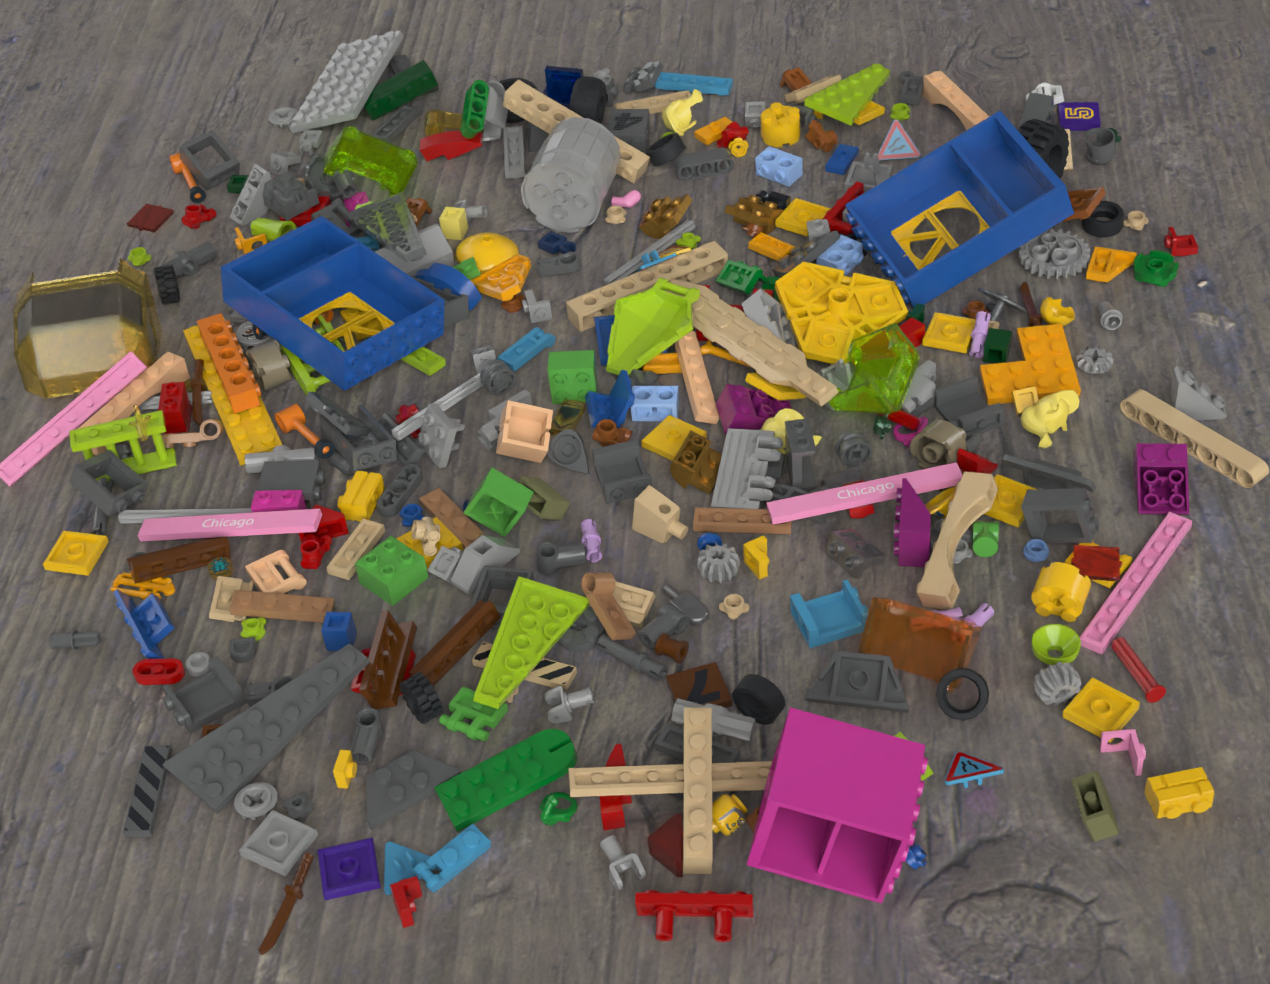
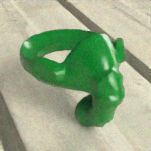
M563 792L550 793L540 802L539 809L542 811L540 819L545 825L550 826L559 821L569 822L570 817L577 811L578 803L569 794ZM558 797L567 799L571 803V806L567 809L555 808L559 803Z

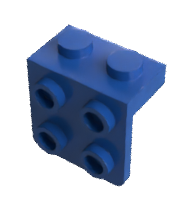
M621 370L609 395L591 391L587 392L585 401L592 428H596L599 421L603 419L614 421L616 428L624 424L626 413L635 401V395L631 388V379H629L626 370Z

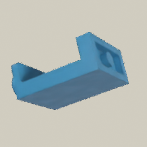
M848 580L842 581L841 591L804 602L800 593L790 595V613L809 648L867 631V620L870 619L869 610L865 604L862 605L856 587L852 588Z

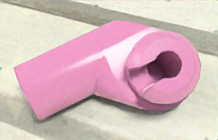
M632 190L624 197L613 196L612 206L632 208L640 201L641 194L637 190Z

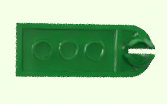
M546 729L434 788L456 831L459 832L566 775L568 769L574 768L578 756L573 742H571L570 737L565 732L558 729Z

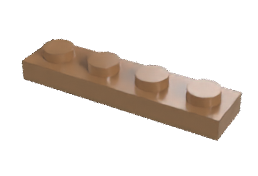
M440 488L419 498L420 505L432 518L437 517L462 542L463 550L480 536L485 535Z
M695 507L693 532L791 534L792 521L773 525L767 509Z
M235 590L230 612L231 615L324 623L326 612H333L335 602L334 598Z

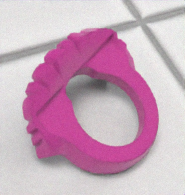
M918 418L920 424L915 433L901 434L898 430L902 425L897 424L893 430L895 439L903 442L904 446L910 447L911 440L928 424L927 418Z

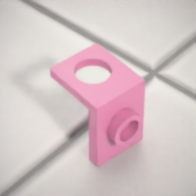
M1136 730L1102 732L1100 752L1128 750L1135 776H1140L1142 774L1143 762L1146 758L1144 744L1139 743ZM1118 737L1123 739L1116 745L1107 743L1112 738Z

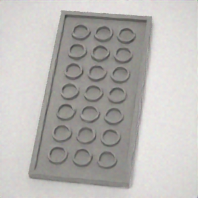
M390 31L381 36L374 35L369 39H358L353 43L340 44L328 65L325 66L323 73L319 76L318 81L312 87L313 89L306 97L297 115L293 118L289 126L291 132L297 133L356 119L404 37L402 32Z

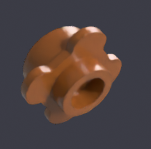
M748 222L747 227L742 226V228L747 230V235L756 237L759 233H763L764 226Z
M516 294L511 300L502 302L501 307L510 313L518 312L522 309L521 302L524 300V296Z
M978 300L970 301L967 307L962 309V313L968 315L971 319H976L977 312H986V316L989 313V310L985 309V304Z

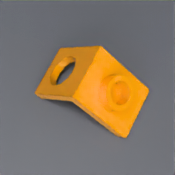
M239 227L234 228L237 236L234 239L238 251L242 250L244 255L254 250L252 249V244L256 241L263 242V245L267 244L265 234L244 239Z

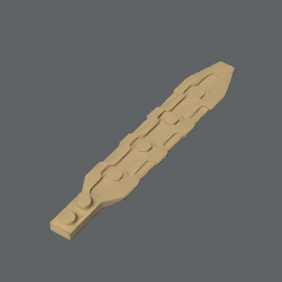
M675 279L669 281L689 289L693 287L700 290L699 299L692 304L693 327L702 332L703 336L711 342H716L729 351V354L738 361L742 360L755 369L756 373L768 382L791 386L821 407L839 393L834 384L808 367L805 354L802 351L774 336L768 328L758 325L746 317L744 312L721 300L719 295L707 287Z

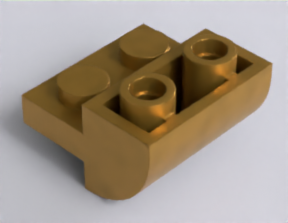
M686 194L681 198L677 196L673 200L669 196L655 199L650 204L651 208L642 216L643 220L639 228L646 235L655 239H661L679 223L692 202L691 197Z
M749 194L748 197H739V201L735 205H726L724 213L734 216V222L747 226L748 222L764 226L763 233L769 234L776 228L775 220L784 210L777 208L778 204L770 201H765L764 203L760 201V197Z
M690 430L671 463V475L684 489L690 484L710 495L716 484L722 454L709 447L710 440Z

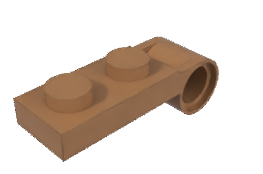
M211 418L201 424L200 432L166 433L161 435L165 448L174 447V443H183V447L197 446V442L220 437L224 427L220 420ZM209 423H214L217 426V433L215 435L208 434L206 427Z
M610 572L585 573L581 581L582 590L611 640L632 639L636 632L612 594L616 584L613 574Z

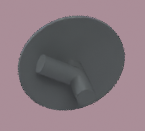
M978 288L980 293L997 301L996 304L988 303L986 305V309L991 312L990 321L998 320L1005 305L1023 313L1027 312L1025 308L1010 301L1011 298L1002 293L997 295L988 290Z

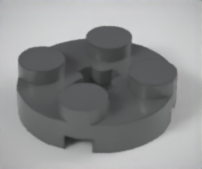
M588 607L557 643L559 645L561 643L565 646L566 650L571 652L588 651L594 648V644L605 634V628L596 616L593 608ZM582 627L581 632H577L576 628Z

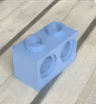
M768 146L755 158L756 175L790 187L803 175L802 158Z
M840 235L841 238L816 258V264L844 270V276H846L863 260L862 243Z
M678 386L632 387V392L635 395V401L631 407L632 421H663L668 415L678 418L680 404Z

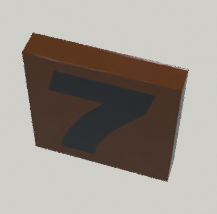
M716 662L666 675V682L675 703L678 698L701 705L709 703L724 708L732 706L731 696Z

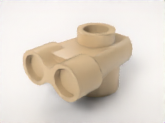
M430 517L414 520L412 524V539L422 540V548L426 556L436 554V542L440 539L439 524H434L433 519Z

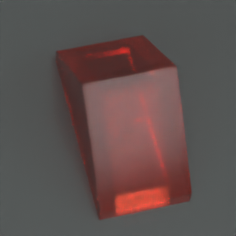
M675 814L647 837L649 855L676 877H683L682 814Z

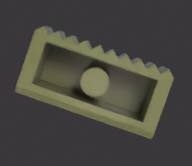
M522 476L518 483L533 491L527 505L528 509H531V512L537 514L540 519L562 520L570 502L542 479Z
M1093 771L1073 778L1071 783L1074 788L1082 822L1092 841L1097 842L1118 835L1119 829L1110 798L1099 772Z

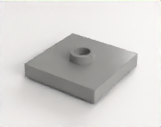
M272 810L239 849L242 857L286 876L317 838L318 833L316 829Z

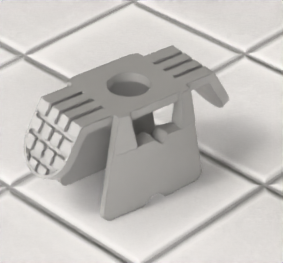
M494 80L488 82L489 94L484 127L482 129L484 130L483 141L500 139L502 129L506 125L508 109L503 107L505 89L501 83Z

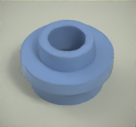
M1032 539L1024 546L1023 554L1026 559L1032 562H1042L1048 558L1049 548L1043 540Z

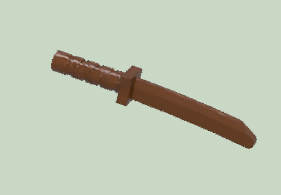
M1023 282L1020 287V293L1029 316L1028 325L1029 327L1043 326L1041 323V313H1037L1028 284Z
M202 359L195 361L194 380H190L193 392V420L198 425L203 423L202 390L205 391L203 382L204 361Z
M310 853L303 854L292 885H285L284 891L286 896L259 947L261 955L274 947L296 900H302L304 896L301 888L314 859V856Z

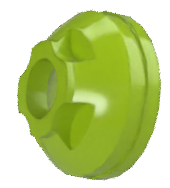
M1061 624L1044 625L1038 628L1032 636L1033 653L1040 661L1046 664L1055 665L1060 661L1062 664L1071 663L1077 658L1081 648L1079 635L1073 629ZM1051 650H1058L1063 655L1061 657L1054 658L1049 656L1048 652Z

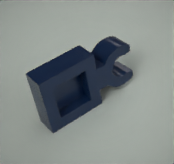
M552 231L548 232L538 241L539 249L554 255L557 252L565 254L569 250L576 252V244L574 242L567 241V237Z

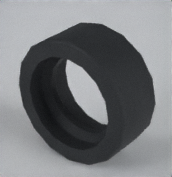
M672 133L653 143L647 149L646 154L650 157L654 166H660L676 158L684 151L686 146L678 133Z
M1100 201V204L1097 205L1091 216L1082 220V228L1092 236H1114L1123 228L1124 211L1114 202ZM1097 217H1106V218H1110V219H1112V220H1109V221H1101V220H1096V219H1094V218H1097Z
M958 668L951 670L941 678L937 685L936 698L939 707L946 715L953 719L967 720L974 718L984 710L988 703L989 689L987 682L981 674L972 669ZM967 678L977 686L979 691L978 701L970 709H956L949 703L946 695L947 688L955 679Z
M758 674L744 676L732 693L733 702L744 716L754 718L756 723L763 725L773 723L786 705L785 698L780 689L770 680Z

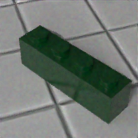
M423 60L375 86L364 104V108L371 120L374 121L418 96L438 91L439 85L432 70Z

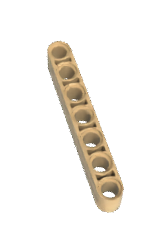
M1138 389L1120 403V409L1126 417L1171 444H1187V453L1245 488L1253 487L1269 474V467L1264 460L1145 390Z

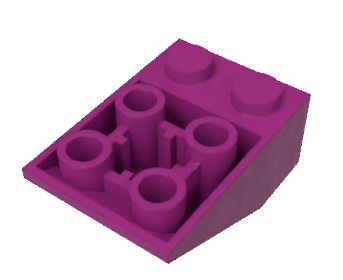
M728 383L716 402L725 434H727L728 428L760 430L764 422L768 418L775 417L780 410L785 408L792 409L789 400L778 401L762 390H754Z
M1137 443L1133 452V468L1138 514L1167 515L1169 512L1177 515H1189L1187 444Z
M902 478V488H897L896 503H901V506L896 505L895 520L900 521V523H895L894 538H899V541H894V556H899L898 566L925 567L926 562L929 561L931 514L908 480Z

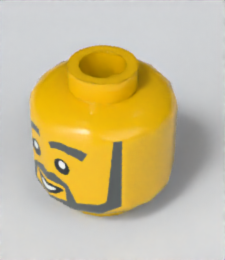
M722 794L712 802V831L714 834L720 831L723 835L729 836L746 822L745 813L748 811L735 794L732 796Z

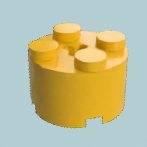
M775 102L761 113V137L765 144L772 147H783V144L789 143L790 146L799 141L800 113L797 107L785 106Z
M1053 562L1049 567L1045 568L1043 566L1031 595L1032 601L1036 606L1035 611L1044 617L1052 614L1060 616L1067 622L1076 621V618L1082 613L1091 588L1089 577L1085 575L1084 578L1079 574L1080 569L1067 563Z

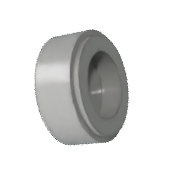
M197 652L187 658L186 668L191 676L201 677L211 671L209 664L211 657L209 654Z

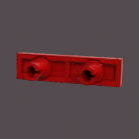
M856 181L821 219L828 220L830 233L836 230L843 235L853 233L852 228L854 225L852 226L850 223L843 221V211L846 209L845 205L864 194V183Z
M646 890L635 895L637 916H656L655 937L659 941L672 940L674 916L715 917L714 939L718 942L731 941L732 917H754L753 894H747L742 891L718 894L714 891L688 893L683 890H677L672 893H660L656 890Z

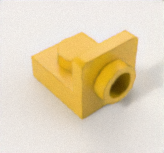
M761 536L743 544L744 563L759 580L768 576L769 565L767 538Z

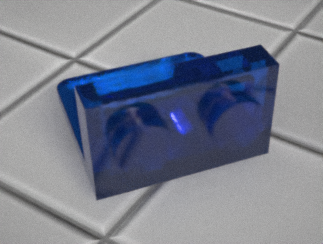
M546 66L545 77L547 86L542 94L569 109L573 86L578 78L584 76L583 69Z

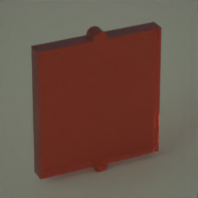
M145 204L127 223V226L139 229L140 231L145 230L155 233L174 214V210L164 208L161 205Z
M1074 545L1071 565L1080 569V575L1084 578L1087 575L1090 580L1120 581L1122 561L1119 558V547Z

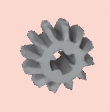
M717 542L713 547L706 545V549L700 551L697 561V568L702 575V579H708L710 584L714 581H719L720 584L723 580L731 581L732 576H737L740 559L738 554H736L735 548H729L727 543L719 546Z
M1060 661L1055 665L1049 664L1048 668L1041 669V673L1034 677L1035 692L1046 705L1053 704L1056 706L1060 702L1066 703V700L1075 698L1074 694L1081 691V678L1070 663L1062 664Z

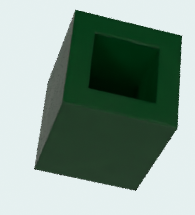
M989 328L984 344L983 362L992 364L1007 362L1011 350L1012 331Z

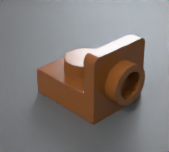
M797 67L784 72L779 85L782 88L788 85L792 91H795L812 82Z
M408 197L406 201L410 212L418 219L417 222H414L416 226H418L424 213L431 214L433 211L428 206V202L422 198L413 199Z

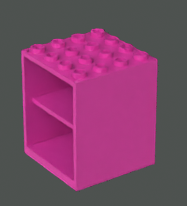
M790 707L768 773L747 866L882 904L886 893H892L895 878L899 877L902 862L906 861L909 845L912 846L915 839L916 828H913V821L916 822L919 815L920 804H917V798L921 797L924 787L921 774H925L928 758L924 757L925 745Z

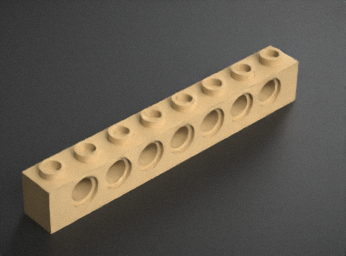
M519 79L505 91L503 107L549 134L562 120L573 117L583 118ZM615 137L620 146L621 157L616 174L634 184L646 172L650 157Z
M712 241L567 301L568 319L580 332L595 326L594 317L614 315L616 299L631 294L634 295L638 292L643 293L652 288L660 277L668 279V282L671 279L697 284L720 274L728 261V253L715 241Z

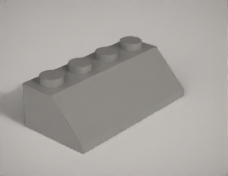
M437 223L418 232L427 253L418 261L406 262L386 247L375 251V253L412 277H415L419 270L428 269L433 263H441L450 267L455 266L453 252Z

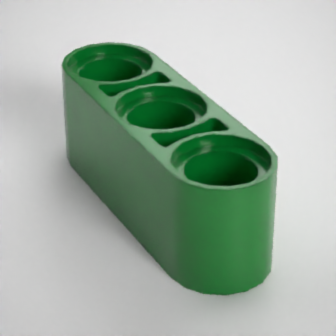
M476 80L467 89L465 94L460 131L467 139L474 138L484 127L489 87L483 80Z

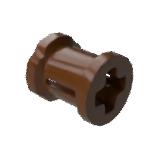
M663 633L656 642L655 654L669 656L679 664L684 661L688 653L689 643L684 640L681 642L671 639L669 634Z

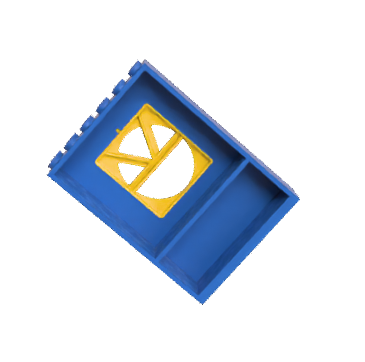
M1001 111L996 112L845 205L848 211L846 217L852 226L854 225L852 228L853 233L857 239H863L861 243L865 250L872 252L871 257L877 265L879 263L882 265L880 268L885 277H890V281H894L897 285L906 305L910 303L913 308L916 303L926 304L1074 214L1065 184ZM949 208L969 210L979 219V233L959 246L934 213ZM925 218L935 229V231L913 234L916 227ZM937 238L923 260L916 257L911 251L910 242ZM946 243L952 251L934 261Z
M323 216L221 266L223 302L273 339H276L281 345L344 391L444 334V299ZM354 308L365 311L362 315L323 336L312 329L313 322L317 316L327 310ZM376 318L381 323L383 331L360 326ZM351 331L371 335L372 337L355 346ZM343 336L347 351H342L331 342Z

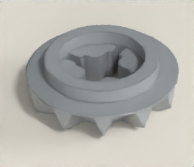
M291 107L278 108L270 113L268 117L269 122L274 127H289L298 111Z
M1097 346L1094 349L1086 347L1085 350H1079L1076 356V365L1084 372L1101 374L1112 368L1114 359H1112V353L1106 352L1105 348L1100 350L1097 349Z
M255 782L243 787L237 793L234 800L236 812L243 819L250 817L253 821L259 816L266 818L267 813L272 810L275 811V804L279 803L276 789L264 782ZM261 799V804L256 803L254 806L252 805L251 801L257 802Z

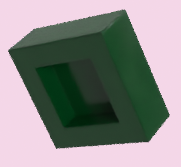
M232 175L227 184L228 193L241 194L249 175Z
M916 303L913 310L908 312L906 321L912 317L924 324L925 305Z

